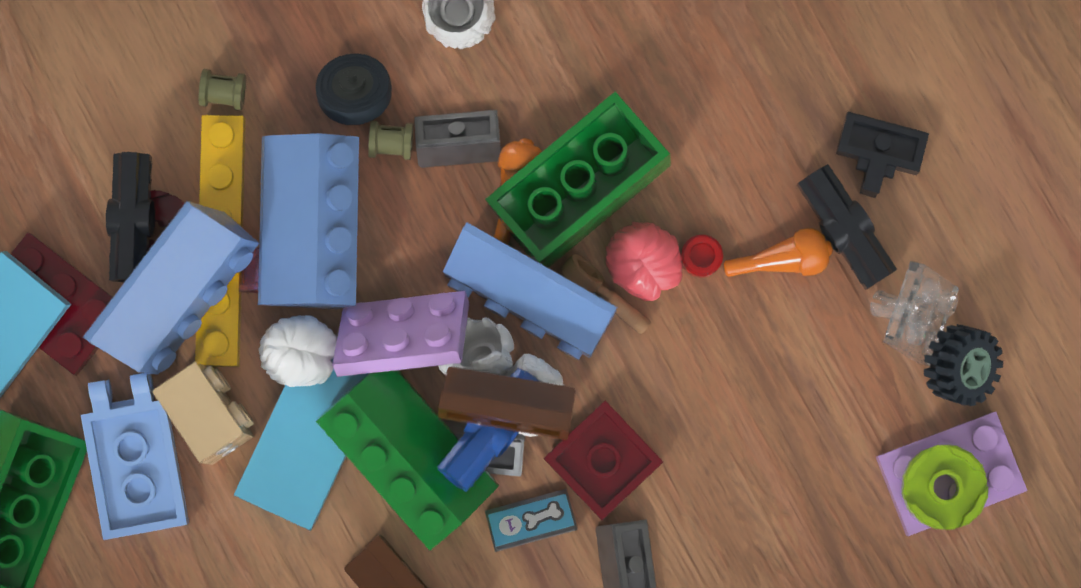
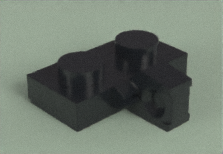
M848 111L845 115L836 154L858 160L856 170L865 172L859 194L876 198L877 194L880 193L883 177L892 179L895 170L918 175L929 133Z

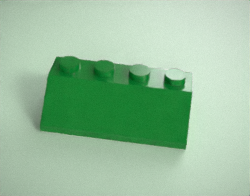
M615 91L489 195L485 201L528 256L549 268L671 166V157L667 149Z
M399 370L369 373L330 406L316 421L429 551L463 524L499 487V484L486 469L467 492L456 487L438 471L439 464L459 439Z
M1 409L0 588H33L83 463L87 447L85 440Z

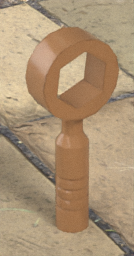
M573 254L561 267V271L566 279L593 294L597 293L603 300L616 306L615 314L619 315L621 319L640 335L651 324L650 320L637 311L618 293L609 291L603 286L604 279L601 273L582 256Z

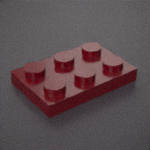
M28 232L12 251L11 255L71 303L39 348L70 373L77 376L99 349L88 342L83 336L113 297Z

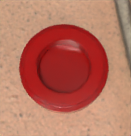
M709 235L693 236L687 240L682 248L681 263L683 268L692 276L699 278L711 276L722 264V247L715 238Z

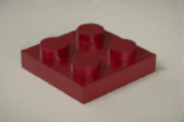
M606 400L568 435L567 440H562L543 458L601 521L663 463L660 457Z

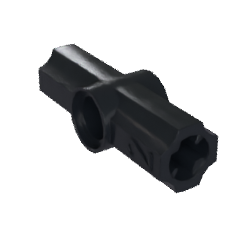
M138 152L113 154L112 199L108 200L106 207V230L108 236L111 237L109 280L112 282L125 283L149 251V237H153L155 229V206L153 199H151L153 163L150 154Z
M828 164L797 184V187L820 220L819 227L826 240L831 242L836 253L843 255L865 290L897 270L874 235L875 228L868 214L856 200H851L842 183Z

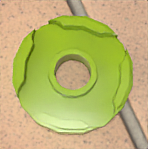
M936 445L920 451L909 461L902 476L901 494L907 510L918 522L933 529L953 530L970 524L982 512L988 499L986 473L983 465L971 452L956 445ZM941 475L950 476L956 484L955 494L947 500L940 499L934 492V482Z

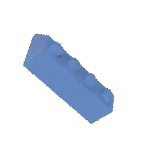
M322 133L262 137L258 305L341 309L356 306L359 137Z
M187 201L83 337L91 344L141 373L158 375L172 365L176 359L175 352L185 339L192 337L199 330L202 324L201 319L208 309L223 299L227 293V285L235 274L241 272L250 264L253 258L252 252L259 245V242L225 212Z
M468 222L463 227L443 270L444 275L450 279L447 284L448 287L456 292L466 291L468 298L472 292L487 300L484 307L503 318H506L508 313L513 314L523 320L520 326L522 329L540 339L544 337L545 333L560 341L557 346L560 351L577 360L580 359L582 354L591 358L617 309L616 306Z

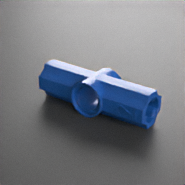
M517 368L510 376L539 382L530 373L520 368ZM467 423L464 428L465 434L439 464L438 471L456 487L467 492L483 474L494 457L499 458L507 450L519 432Z

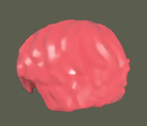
M632 222L631 225L621 228L611 237L610 243L606 246V266L613 278V282L628 293L643 301H654L660 297L661 290H668L680 284L683 265L681 263L682 257L674 235H671L668 231L661 229L654 223Z

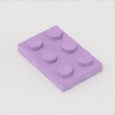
M466 291L365 303L360 302L356 303V306L343 308L332 364L337 377L462 363L469 310V300Z
M996 411L876 456L906 536H911L931 528L918 522L907 510L901 494L902 476L909 461L920 451L936 445H956L975 456L983 465L986 473L988 499L984 507L1027 491ZM947 475L939 476L934 482L935 494L940 499H950L956 492L955 481Z

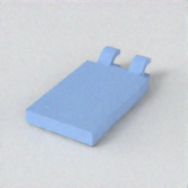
M149 373L130 375L134 399L112 402L110 380L88 383L93 413L82 414L81 420L103 540L189 524L171 419L159 401H154V394L152 392L154 390L152 375Z

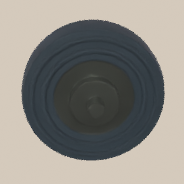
M346 54L331 60L322 68L316 80V96L320 108L327 117L340 124L360 125L368 123L379 117L386 110L391 100L392 86L386 68L377 59L365 54Z

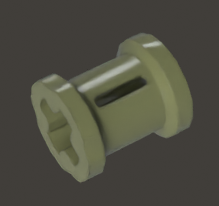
M203 69L199 84V106L206 107L208 103L231 105L235 110L242 111L246 93V75L238 73L237 77L212 74L211 69Z
M377 120L370 122L369 158H375L377 154L400 155L403 156L404 160H411L413 123H406L403 127L379 125Z

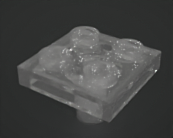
M910 261L899 296L882 290L876 291L873 295V298L882 301V304L871 302V314L875 317L890 319L883 342L916 363L930 366V363L924 362L925 355L932 356L933 350L928 348L931 341L939 342L936 334L939 331H945L949 317L954 314L958 304L957 293L959 288L927 265Z

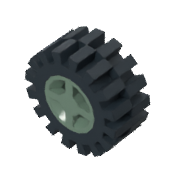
M957 324V326L949 325L946 327L947 332L939 331L936 334L939 342L931 341L928 347L933 350L932 356L925 355L924 362L930 363V368L924 369V376L931 378L926 384L937 397L962 405L975 406L976 402L982 403L987 400L985 393L992 395L995 390L991 385L992 382L1000 381L1001 375L996 374L997 368H1003V361L997 359L998 356L1003 354L1002 348L996 346L999 341L996 337L990 336L991 333L960 324Z

